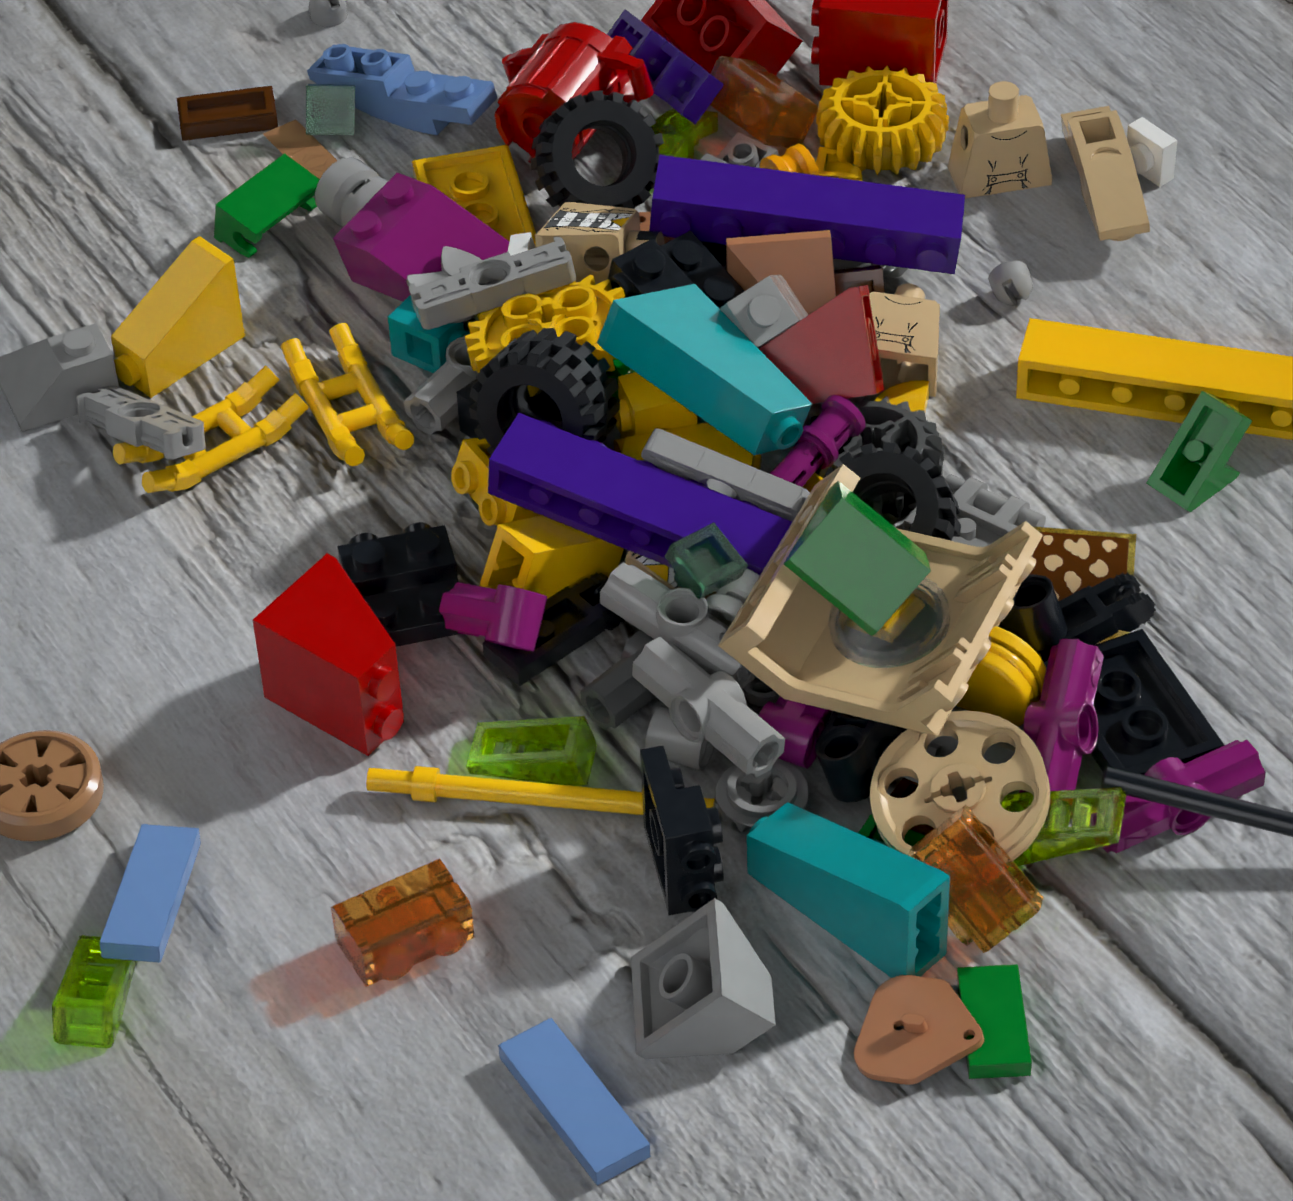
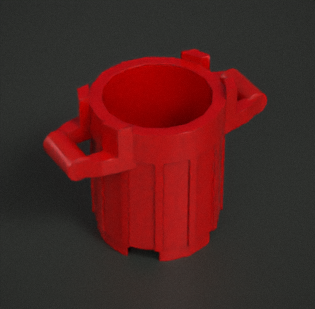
M582 23L560 24L550 33L542 34L531 48L521 49L502 59L509 85L499 97L497 102L499 107L494 114L496 128L507 146H510L513 142L528 152L531 156L528 162L531 163V159L535 157L536 150L531 149L533 140L541 131L538 128L554 110L571 98L580 94L582 96L587 95L591 91L603 90V95H609L612 92L624 94L623 101L628 103L633 99L639 102L653 96L654 90L644 60L628 55L633 48L625 37L615 35L612 39L597 28ZM586 129L576 136L572 147L573 159L576 158L597 129Z

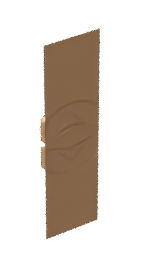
M296 119L263 133L282 154L288 155L319 179L333 163L338 161Z

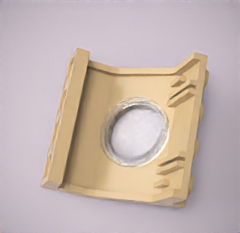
M842 464L814 485L718 646L786 700L938 736L953 708L965 695L968 689L967 682L974 669L991 647V637L988 636L993 627H998L1000 622L1008 615L1014 605L1013 598L1021 583L1035 567L1036 559L1032 555L1043 535L1025 521L992 544L976 547L898 529L926 553L931 572L910 594L912 596L911 600L888 627L882 626L876 634L870 636L783 564L832 485L839 481L853 492L860 477Z

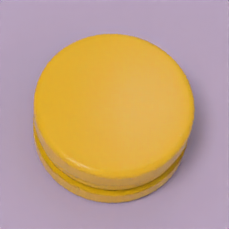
M995 626L988 635L991 637V647L974 669L967 682L968 689L956 706L969 711L996 715L1019 727L1024 724V716L1030 703L1040 700L1047 668L1043 660L1030 645L1015 634Z

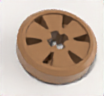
M38 730L13 736L0 743V835L20 841L49 840L75 830L85 823L96 811L103 796V777L98 757L86 742L65 732Z

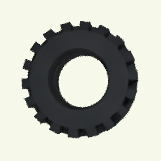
M603 90L591 91L587 95L582 96L580 94L571 98L554 110L538 128L541 131L534 138L531 148L536 150L535 157L531 159V171L537 170L539 179L535 180L536 186L539 191L543 188L549 195L546 201L552 207L557 205L561 207L564 202H576L635 209L636 206L644 203L651 196L649 192L655 185L659 155H665L659 154L658 147L664 144L661 133L655 135L651 126L656 123L652 115L649 114L644 117L639 112L642 107L641 104L634 99L629 103L623 101L624 94L617 92L603 95ZM586 129L601 130L610 135L618 144L623 162L621 173L614 183L607 186L595 185L584 179L577 171L572 158V147L576 136L581 131Z
M543 328L538 334L531 330L523 333L518 339L515 338L480 370L476 376L478 381L471 387L469 397L476 402L469 407L470 418L478 420L479 425L474 431L479 440L486 439L490 446L486 449L490 455L493 454L518 413L536 420L550 422L557 428L586 440L602 443L607 438L606 436L614 429L617 420L613 416L620 410V399L612 396L619 387L616 378H608L606 371L610 368L606 359L603 357L598 361L592 354L596 348L587 341L582 346L576 343V335L568 331L557 337L555 328ZM528 385L541 389L554 400L560 410L562 421L551 419L539 411L531 400Z
M884 442L883 450L877 451L871 443L860 446L863 454L860 457L854 459L852 454L848 452L839 458L845 466L860 477L853 493L867 505L873 499L885 493L901 492L908 494L916 500V515L908 531L952 541L953 536L960 537L961 524L956 518V515L960 514L957 500L952 494L953 491L937 466L929 458L923 459L918 450L907 446L905 451H901L896 443ZM830 467L823 477L828 476L834 469Z

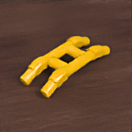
M339 323L329 330L338 352V358L346 373L319 382L310 359H307L298 338L289 339L281 344V350L299 394L304 397L324 432L329 447L340 460L345 461L349 466H358L363 462L365 453L356 443L355 438L350 432L377 424L382 437L398 449L407 450L413 445V433L405 427L404 421L392 409L370 372L367 361L359 345L355 342L347 323ZM359 392L366 404L365 406L340 414L336 413L330 400Z
M265 365L247 383L244 382L234 392L226 395L224 400L191 416L203 421L204 433L219 426L232 439L209 451L204 449L183 456L185 461L180 464L169 465L161 470L145 472L142 476V486L147 493L165 490L174 492L189 489L200 483L202 478L262 446L267 447L280 440L292 429L291 425L309 409V406L299 395L294 393L277 410H272L264 419L255 423L254 427L251 428L240 417L251 412L262 401L261 398L280 381ZM123 442L117 443L113 447V457L118 464L132 462L148 463L164 458L163 453L144 445L135 447Z

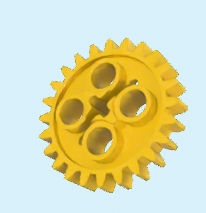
M588 275L580 282L574 281L540 294L514 296L508 299L503 306L477 314L478 321L468 323L470 334L465 336L472 370L479 373L489 361L523 333L534 330L538 334L543 328H555L557 337L568 331L576 335V343L581 346L586 341L596 348L592 354L598 361L604 357L610 365L607 371H614L613 359L616 358L606 352L597 341L613 300L625 298L623 288L612 289L611 281L608 279L595 285L594 276ZM528 385L530 397H533L539 391V388Z

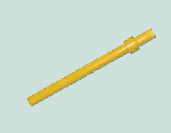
M415 766L414 771L369 768L366 780L367 791L411 794L413 801L436 803L438 797L643 815L642 792L448 775L440 774L439 768ZM704 797L706 808L715 807V798Z

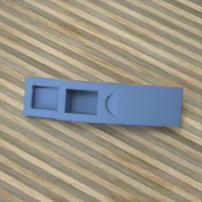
M346 44L332 45L307 70L310 80L350 106L370 116L403 128L432 135H438L450 122L472 125L498 98L492 81L471 79L467 76L455 77L433 74L429 71H415L410 55L388 52L384 49H363L349 47Z

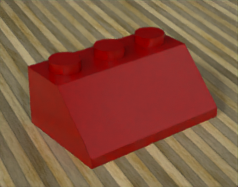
M656 0L641 19L643 23L724 84L714 100L774 79L803 42L766 0Z

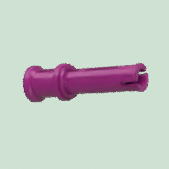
M837 395L829 396L822 404L821 414L810 426H803L802 435L794 447L769 474L803 487L818 469L831 467L838 459V450L850 437L859 436L865 429L866 423L862 413L849 400Z

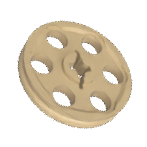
M953 711L950 713L938 736L907 729L887 747L880 757L872 776L870 805L878 831L886 846L943 871L950 876V879H966L996 871L1011 863L1028 849L1046 821L1050 805V785L1038 748L1031 738L1018 726L989 713ZM951 736L958 740L957 748L948 756L934 757L927 753L928 745L937 737ZM1004 742L1015 747L1014 755L1007 762L992 764L984 759V753L993 744ZM909 776L918 781L916 791L905 798H895L887 793L890 783L899 777ZM963 786L967 792L968 799L956 802L952 789ZM1015 790H1025L1034 796L1031 805L1020 812H1010L1002 807L1004 797ZM927 824L935 828L934 838L926 845L915 847L906 844L904 841L906 833L913 826ZM973 832H988L994 837L990 848L983 853L971 854L961 848L963 840Z

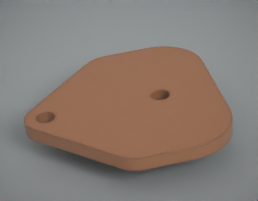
M900 975L888 979L875 991L854 1048V1059L859 1071L867 1078L913 1085L979 1049L984 1043V1035L979 1024L947 981L936 978ZM899 1026H904L902 1030H895ZM969 1035L974 1036V1038L970 1040L965 1039Z

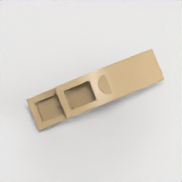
M1109 106L1061 114L1062 132L1078 170L1081 193L1099 240L1124 241L1134 237L1136 234L1150 232L1139 178L1117 110L1111 111Z

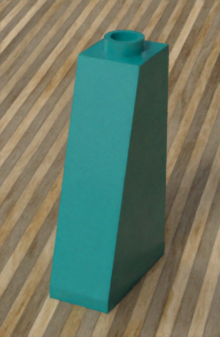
M696 284L613 300L597 341L606 352L753 455L787 449L795 445L802 435L803 425L812 403Z
M789 802L785 803L771 816L759 819L746 835L747 874L889 977L893 978L900 975L921 977L947 954L950 876L943 871Z

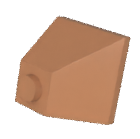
M830 230L726 238L727 272L744 291L769 275H782L808 315L836 297Z

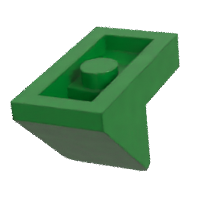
M1201 391L1146 484L1185 510L1192 512L1239 476L1240 472L1228 465L1227 462L1252 420L1214 395Z

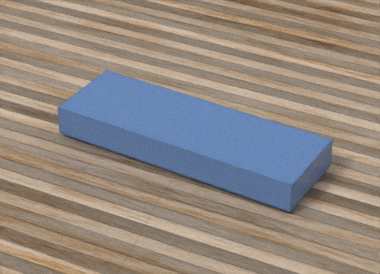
M141 825L100 939L102 958L161 963L201 845L199 828Z
M552 1018L498 1045L501 1061L597 1186L651 1157L650 1143Z

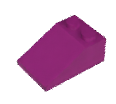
M396 173L333 237L352 282L402 302L410 295L407 285L408 275L442 271L441 254L444 246L466 251L482 260L506 253L509 246L507 239L440 190L400 173Z

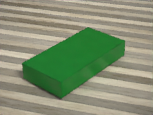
M1018 964L957 967L958 997L979 1024L984 1035L982 1046L966 1056L969 1079L1031 1076L1032 1060ZM969 1035L965 1039L970 1040L974 1038V1036Z

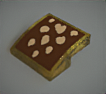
M1034 527L1043 536L1032 555L1036 559V564L1030 574L1042 575L1050 579L1058 601L1089 585L1093 587L1110 577L1115 578L1116 574L1120 575L1122 572L1124 574L1128 572L1134 576L1136 534ZM1118 630V633L1104 639L1101 642L1128 634L1130 632Z

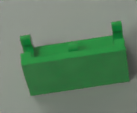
M284 153L216 204L214 238L220 243L225 242L245 257L253 256L257 253V249L252 244L246 242L242 235L245 239L256 244L262 239L266 231L298 207L308 211L315 209L317 206L313 196H315L316 187L320 179Z

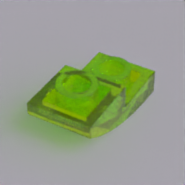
M672 108L655 120L656 123L651 126L655 135L661 133L664 144L658 147L659 154L694 159V146L699 144V140L718 131V112L705 111L695 125Z

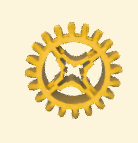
M887 65L884 70L874 71L871 67L867 66L864 73L849 71L847 79L835 78L832 87L823 90V97L819 101V109L816 110L817 135L820 138V145L837 150L839 162L854 164L861 169V172L865 169L875 170L878 176L882 170H891L896 175H898L902 167L916 170L919 161L931 162L933 153L941 151L942 144L946 139V132L949 128V116L947 115L945 95L938 92L936 83H926L924 74L910 76L907 68H903L898 72L890 71Z

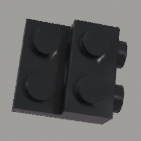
M691 230L661 246L653 238L612 259L608 275L612 289L622 287L625 298L696 284L720 309L727 302L744 292L741 286Z
M417 522L407 526L401 534L378 538L371 533H361L354 536L348 544L337 546L339 563L390 635L396 647L461 634L446 629L444 617L439 612L443 593L449 592L459 582L456 560L445 525L431 527L427 523Z
M664 746L640 749L644 829L668 915L696 912L714 898L717 899L715 883L724 881L720 852L718 847L714 846V844L723 842L718 810L716 807L706 808L700 785L685 788L680 767L670 769Z

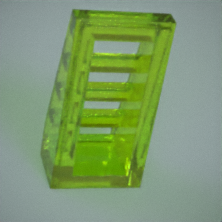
M585 716L477 722L466 768L469 774L584 786L589 783L597 745ZM496 742L504 743L501 754H494ZM520 745H525L523 753H518ZM543 748H549L548 751L542 752Z
M1120 787L1050 791L1049 811L1043 827L1034 842L1013 862L1017 866L1119 843L1127 794ZM1030 792L1005 796L1002 801V807L1010 812L1023 811L1031 805L1034 796ZM1097 813L1096 825L1089 826L1091 814ZM1073 818L1072 826L1068 827L1069 820Z
M79 936L52 1004L53 1038L58 1044L96 1048H111L114 1044L122 1020L136 961L102 958L100 950L101 937ZM88 963L117 964V965H116V967H112V966L89 965Z

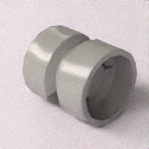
M354 157L342 158L333 163L320 178L315 192L316 206L332 221L344 227L388 181L381 178L377 172L361 160Z

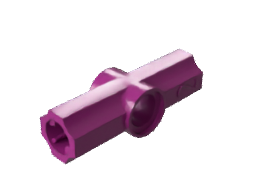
M1060 639L1057 645L1051 647L1040 701L1031 702L1024 716V732L1038 748L1049 779L1050 805L1047 817H1062L1063 813L1071 811L1082 755L1089 754L1094 750L1098 738V718L1093 704L1104 655L1097 646L1083 643L1079 639ZM1020 790L1017 801L1025 810L1031 805L1034 796L1028 791Z
M1235 740L1185 764L1177 757L1163 759L1154 764L1145 775L1238 798L1264 786L1266 771L1259 759V753L1248 740L1242 742ZM1117 794L1093 805L1089 810V822L1095 832L1096 840L1107 853L1113 851L1116 854L1169 829L1177 835L1193 833L1211 818V816L1123 794Z

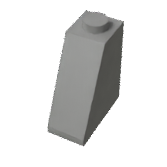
M769 275L720 308L758 349L808 316L782 275Z

